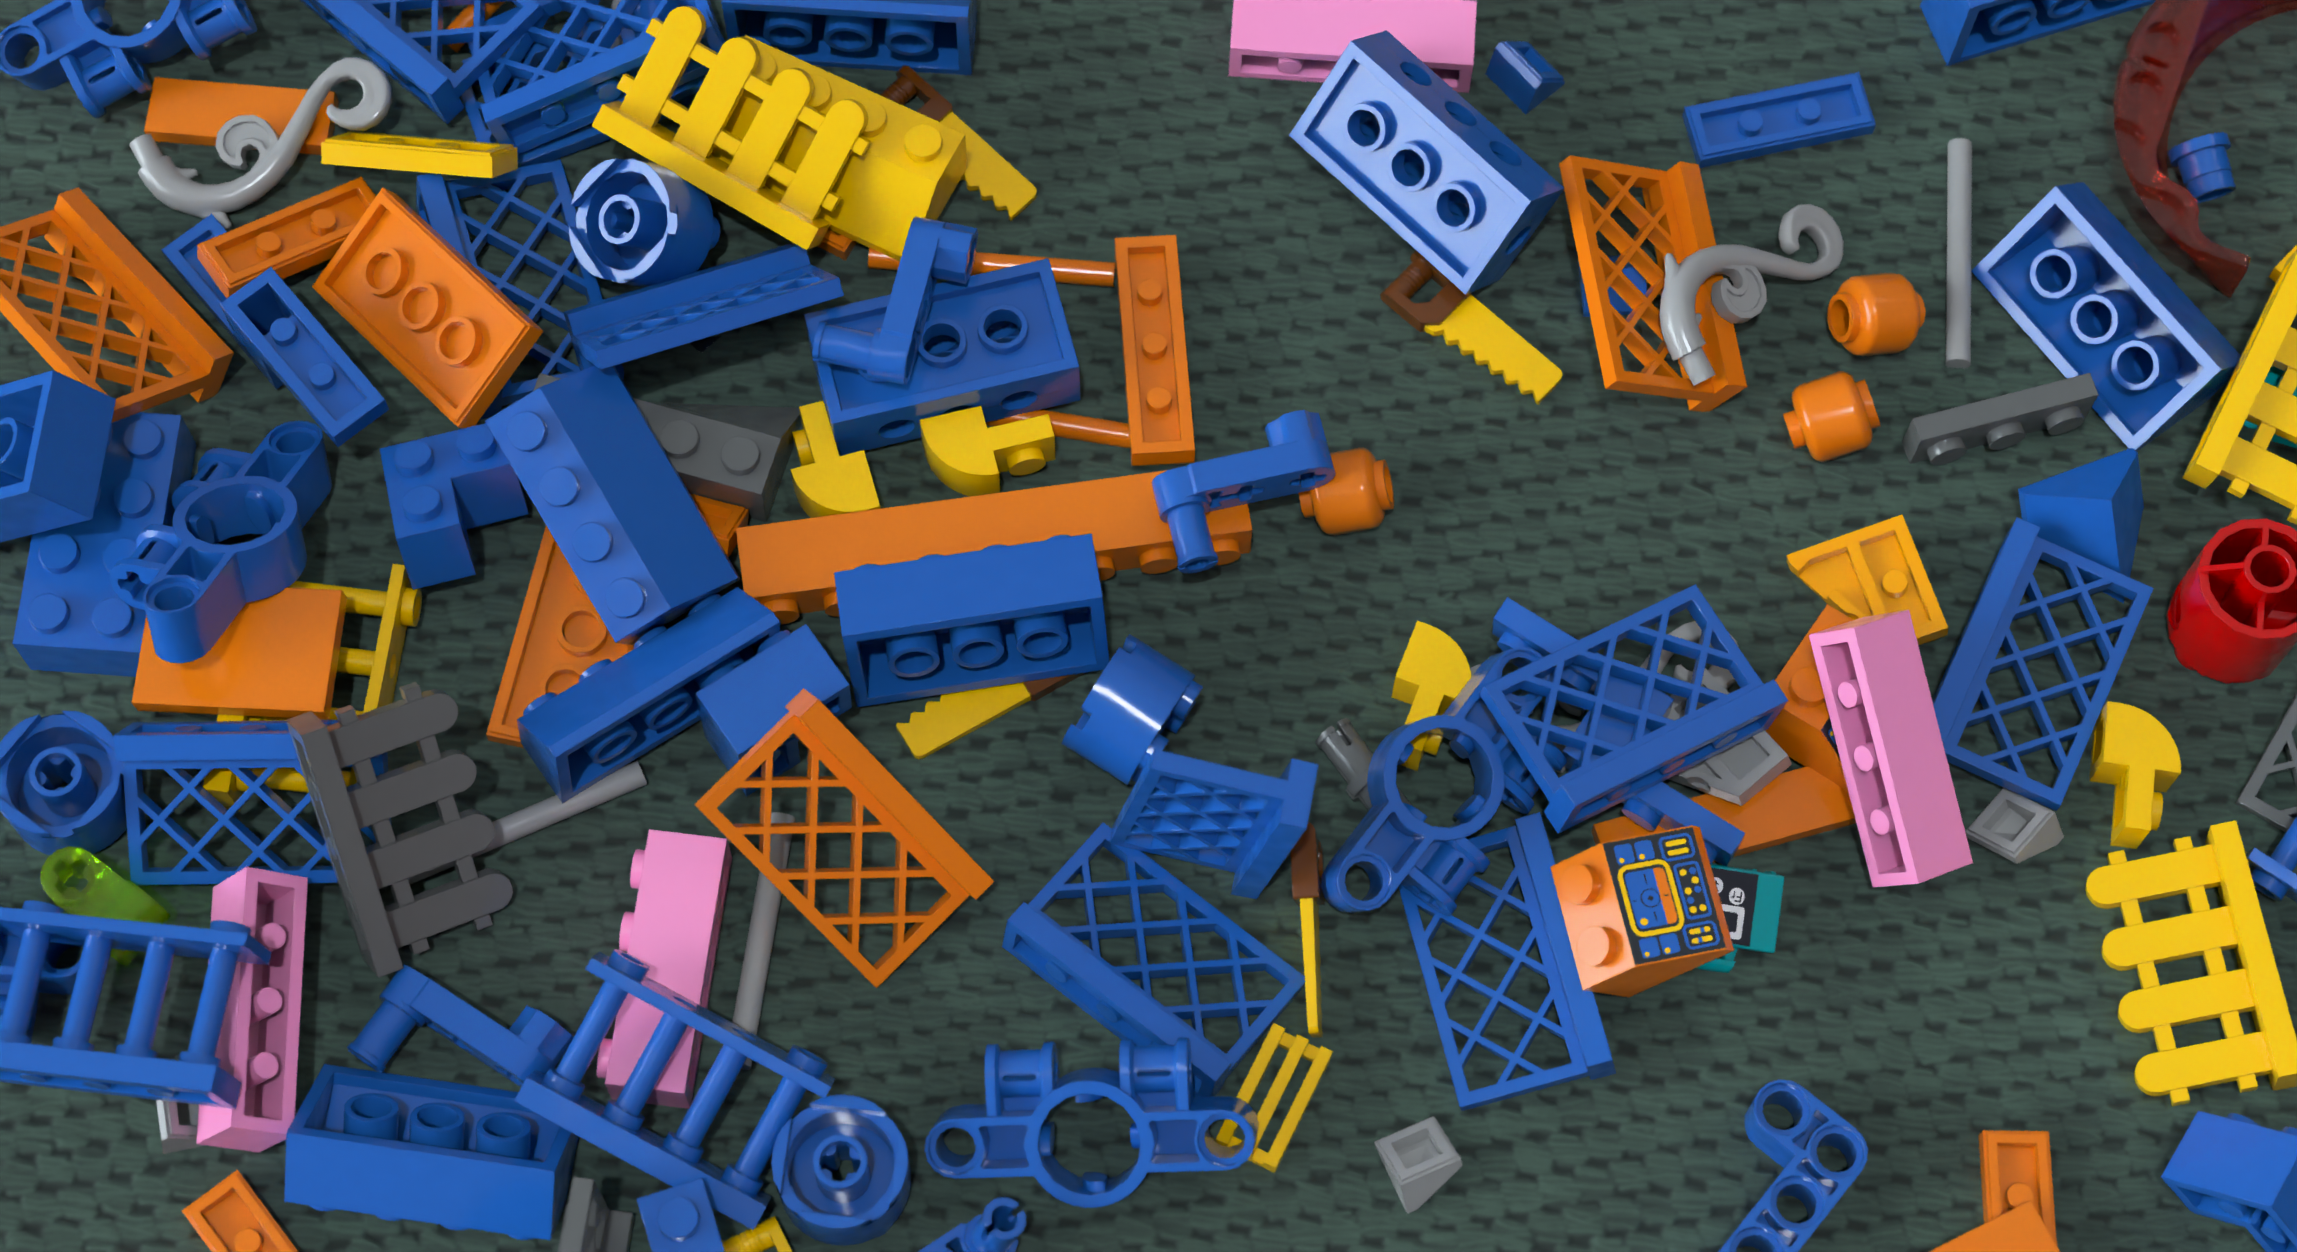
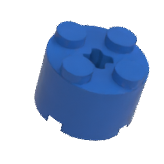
M616 158L599 163L581 180L571 206L577 207L575 227L569 226L570 243L575 256L581 265L593 276L615 283L644 288L694 273L700 268L708 251L717 244L720 237V224L717 218L713 216L712 206L705 191L661 165L640 159Z
M1129 634L1123 648L1119 647L1081 706L1084 712L1076 726L1071 723L1061 744L1126 785L1131 780L1137 782L1154 749L1164 751L1169 740L1161 735L1164 729L1167 728L1175 734L1179 731L1194 707L1195 700L1203 686L1194 681L1195 674Z
M62 711L63 714L41 717L38 714L18 723L0 742V812L23 840L37 851L49 856L69 858L71 860L90 858L96 852L112 844L127 829L122 761L115 762L113 736L98 720L78 711ZM63 782L69 784L65 788L59 787Z
M830 1095L826 1096L825 1099L822 1097L810 1103L809 1107L802 1110L793 1119L790 1118L781 1128L773 1148L772 1173L786 1214L791 1222L803 1233L826 1244L855 1245L886 1234L903 1212L911 1189V1167L906 1142L899 1128L886 1112L875 1103L858 1096ZM841 1160L851 1161L854 1172L848 1173L844 1181H834L831 1171L838 1170Z

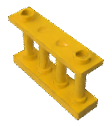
M392 565L387 591L295 581L287 587L342 590L347 597V613L382 617L376 650L340 647L337 672L370 676L364 710H355L356 715L391 704L407 626H417L422 605L421 590H413L405 565ZM331 707L329 720H337L335 710L340 708ZM218 715L217 721H281L290 719L239 715ZM353 767L351 772L341 771L346 787L357 783ZM229 768L213 769L203 782V788L227 810L249 788ZM267 768L248 769L259 777ZM278 768L265 782L271 789L309 793L305 778L294 768Z

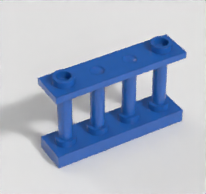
M24 901L22 909L0 907V925L21 939L0 1023V1082L236 1109L242 1082L220 1067L221 1060L215 1057L237 962L269 965L272 954L271 951L251 936L252 930L249 927L223 920H214L210 924V929L63 914L64 910L61 907L41 901ZM49 942L84 945L62 1037H55L52 1046L31 1044L32 1039L26 1036ZM111 949L146 952L125 1044L117 1045L115 1053L94 1051L95 1046L89 1043ZM174 955L209 959L188 1051L180 1052L178 1061L157 1058L158 1053L152 1050Z
M614 949L610 957L598 952L591 958L585 970L605 981L557 1069L549 1068L546 1075L535 1069L524 1081L514 1102L672 1187L703 1178L712 1208L754 1230L772 1197L760 1190L764 1182L759 1177L773 1153L776 1138L781 1128L792 1118L807 1089L824 1099L826 1098L835 1081L834 1077L824 1073L828 1063L812 1052L796 1045H792L787 1053L646 977L650 967L623 951ZM629 993L663 1011L664 1014L616 1101L609 1100L605 1107L582 1094L585 1085L581 1080ZM689 1025L724 1045L677 1132H668L664 1139L641 1126L645 1118L640 1113ZM748 1057L782 1075L783 1078L735 1165L729 1163L726 1169L722 1170L701 1158L704 1149L700 1144Z

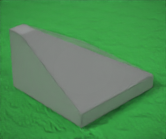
M2006 788L1999 792L1965 831L1966 836L1970 840L2017 864L2058 845L2064 838L2054 811Z
M1434 1116L1374 1142L1407 1214L1419 1209L1463 1166L1460 1156Z

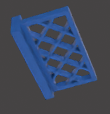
M300 0L447 124L465 108L459 97L545 14L541 5L535 0ZM511 1L520 8L506 24L485 26V3ZM474 4L473 27L443 30V7ZM432 8L431 31L405 33L401 29V11ZM382 12H390V19ZM473 42V56L455 73L442 63V45ZM422 46H431V53Z
M535 0L541 5L545 14L509 48L504 58L500 57L478 78L485 102L480 105L483 117L499 144H511L513 147H517L518 154L593 123L602 104L614 101L623 102L626 93L617 89V86L623 74L636 77L656 39L646 33L652 18H658L664 22L668 14L677 8L679 4L697 8L706 20V30L700 43L717 53L719 52L725 40L720 33L710 0H662L650 20L632 15L640 0H621L615 10L599 6L600 0ZM513 8L485 20V26L506 24L520 8ZM561 11L572 13L559 34L542 29L550 16ZM589 18L606 23L594 44L576 39ZM623 28L641 33L638 38L610 49ZM468 42L471 55L473 56V42ZM533 42L551 46L538 68L521 63ZM567 52L585 56L582 62L555 73ZM691 58L677 86L707 74L710 69ZM512 75L530 80L526 86L500 96Z
M561 159L518 167L516 170L494 178L470 176L444 181L442 174L429 173L417 176L416 208L418 215L504 295L530 310L528 317L536 323L541 316L569 332L564 313L548 305L562 284L585 295L588 304L603 300L596 276H593L581 265L573 249L562 266L533 252L546 231L570 242L569 226L575 227L576 208L571 206L573 198ZM549 181L552 182L556 199L546 213L518 199L526 186ZM483 195L498 203L499 206L486 225L462 213L459 199ZM509 210L537 225L523 246L495 231ZM559 212H561L564 223L555 219ZM468 232L477 236L472 245ZM487 242L515 257L501 278L477 265L475 258ZM524 263L553 278L539 299L510 284ZM575 264L577 266L579 276L571 272ZM569 333L555 353L537 343L528 352V355L546 364V367L541 372L542 374L564 378L580 371L579 366L564 359L573 346ZM622 363L614 365L623 380L624 369ZM556 370L562 373L553 375ZM509 378L480 419L494 416L501 411L502 405L515 403L533 392L537 379L511 383Z
M791 243L666 282L567 310L563 313L579 368L582 371L594 365L599 369H605L844 296L839 277L811 265L807 250L795 243Z
M2017 517L2003 540L1932 701L1949 763L2057 811L2064 799L2154 588L2038 537L2037 534L2040 527ZM2039 559L2063 569L2072 589L2043 598L2033 575ZM2082 578L2090 581V583L2084 584ZM2108 589L2133 600L2126 617L2102 624L2090 595ZM2026 590L2031 602L2019 606ZM2077 599L2090 629L2061 638L2048 608ZM2036 613L2049 642L2020 651L2009 628L2012 620ZM2119 631L2112 646L2108 635ZM2095 639L2105 660V666L2100 672L2079 678L2066 648ZM2003 644L2007 656L1995 659ZM2054 653L2067 682L2038 692L2025 662ZM2012 666L2025 696L1996 705L1986 683L1988 674ZM2096 685L2089 700L2085 688ZM2072 693L2082 715L2081 722L2077 726L2056 732L2043 702ZM1979 697L1984 710L1972 713ZM2031 707L2043 737L2014 746L2001 716ZM1989 720L2002 751L1982 757L1958 746V742L1966 727ZM2073 739L2067 754H2065L2061 743ZM2048 747L2059 770L2052 788L2028 778L2019 756ZM2007 761L2009 768H2006L1998 763Z
M1696 584L1484 685L1479 694L1548 799L1549 804L1544 813L1557 833L1767 730L1788 702L1787 697L1774 679L1765 684L1762 683ZM1688 609L1702 630L1699 644L1666 634L1669 617ZM1657 623L1655 630L1647 628ZM1628 638L1652 646L1647 669L1613 659L1616 642ZM1605 648L1603 656L1595 653ZM1662 649L1695 659L1691 683L1657 673ZM1574 663L1599 671L1594 695L1560 685L1563 668ZM1708 663L1729 670L1740 686V689L1724 694L1702 687L1701 683L1705 664ZM1551 674L1550 681L1541 679ZM1609 675L1643 685L1638 709L1604 698ZM1653 688L1686 698L1687 703L1684 716L1677 720H1672L1648 712ZM1518 689H1522L1546 697L1541 721L1517 714L1505 696ZM1556 700L1590 710L1585 735L1551 725ZM1698 702L1706 704L1705 706L1696 710ZM1600 714L1635 724L1631 742L1624 746H1618L1596 739ZM1645 728L1654 730L1643 736ZM1531 735L1537 737L1536 743H1535V741L1533 740V738H1532ZM1549 740L1581 750L1578 768L1558 778L1543 755L1546 741ZM1591 754L1600 756V758L1590 762Z
M286 720L133 722L113 735L115 762L122 761L131 885L219 884L245 867L307 877L308 883H338L333 866H315L323 856L331 862L324 838L299 816L312 801L310 794L308 793L292 809L265 784L278 768H294L304 777ZM321 720L326 726L338 722V720ZM387 752L370 758L375 776L388 772ZM229 768L249 787L229 810L200 785L213 769ZM248 768L267 769L259 777H257ZM142 769H164L184 788L164 810L143 792ZM184 769L202 770L193 778ZM255 793L283 818L282 822L263 842L234 816ZM190 794L218 819L215 825L199 842L192 838L170 817ZM145 813L154 820L147 829ZM289 825L318 850L304 866H288L269 848L273 841ZM371 825L362 828L361 830L376 843ZM224 826L253 851L239 867H224L204 849ZM159 827L165 830L188 852L175 867L149 868L147 840ZM258 857H259V858H261L268 866H251V865H252V864L258 859ZM195 858L204 867L186 866Z
M1154 749L1113 824L1109 843L1233 872L1235 875L1231 894L1257 899L1307 828L1319 764L1292 758L1281 776L1275 778Z
M1540 812L1515 819L1516 826L1468 839L1483 853L1509 846L1515 865L1502 890L1474 875L1468 881V885L1496 899L1479 930L1452 915L1446 916L1434 910L1402 884L1398 886L1461 1111L1588 1076L1590 1080L1616 1074L1593 992L1582 990L1550 868L1555 865V861ZM1518 882H1520L1525 903L1511 896ZM1505 904L1530 917L1533 928L1519 951L1488 935ZM1419 909L1433 917L1426 930H1424ZM1442 922L1473 938L1456 969L1431 955L1429 944ZM1536 942L1543 964L1528 957ZM1482 944L1514 960L1496 991L1465 975ZM1522 966L1548 979L1550 991L1537 1013L1506 997ZM1436 970L1450 978L1443 992L1441 991ZM1459 984L1491 1000L1473 1031L1451 1020L1448 1016L1446 1006ZM1554 1003L1561 1026L1546 1019ZM1500 1005L1532 1022L1514 1053L1482 1037ZM1543 1028L1566 1041L1572 1063L1543 1070L1524 1060L1523 1057L1539 1029ZM1453 1032L1468 1040L1460 1055ZM1477 1045L1509 1062L1497 1084L1469 1091L1464 1067ZM1517 1068L1530 1074L1511 1080Z
M1103 822L1029 904L1023 902L1007 920L1002 947L1121 1040L1132 1039L1135 1046L1175 1045L1178 1038L1188 1037L1191 1045L1194 1097H1215L1224 1086L1226 1078L1304 988L1305 976L1142 851L1110 844L1112 828ZM1102 847H1105L1125 863L1127 880L1091 882L1089 862ZM1136 872L1145 879L1137 880ZM1080 873L1081 883L1070 884ZM1163 892L1175 901L1178 920L1142 922L1139 894ZM1129 895L1131 923L1096 924L1093 897ZM1083 897L1086 925L1062 927L1044 912L1055 899ZM1187 911L1196 918L1188 919ZM1214 931L1226 940L1229 959L1194 961L1190 933ZM1180 934L1183 962L1148 964L1144 936ZM1134 937L1138 965L1113 967L1100 956L1098 939ZM1080 940H1088L1089 947H1087ZM1238 950L1248 958H1239ZM1266 971L1282 983L1284 987L1272 1000L1245 1001L1242 972ZM1231 973L1235 1002L1199 1003L1196 975ZM1185 976L1189 1005L1165 1007L1152 997L1150 978ZM1140 979V987L1131 980ZM1248 1015H1259L1249 1027ZM1237 1016L1240 1038L1227 1054L1204 1037L1202 1018ZM1191 1019L1192 1027L1183 1020Z

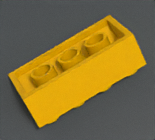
M745 35L746 38L751 39L757 45L760 52V60L754 71L755 75L773 84L776 76L783 70L800 68L811 76L814 84L813 94L808 102L809 106L827 115L834 103L844 99L857 100L865 107L868 121L861 136L872 142L863 156L852 151L831 190L842 198L834 211L831 212L822 207L818 216L831 223L829 230L900 261L913 218L919 216L937 220L967 168L965 133ZM745 89L724 129L743 140L764 100ZM798 121L778 160L797 171L818 131ZM716 145L711 153L728 164L731 163L734 155ZM770 176L765 183L766 186L783 196L788 186Z

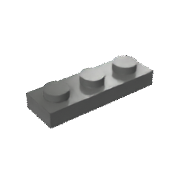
M2087 373L1912 418L1902 440V445L1910 464L1929 459L1932 465H1943L1959 459L1970 448L1989 444L1992 450L2011 447L2022 441L2028 433L2047 429L2051 435L2063 434L2074 430L2084 423L2099 394L2091 374Z

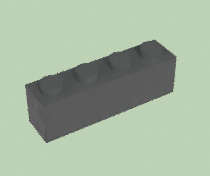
M540 373L534 390L561 378ZM634 398L690 494L749 509V518L764 522L768 521L794 446L792 432L798 431L802 423L799 408L646 402Z

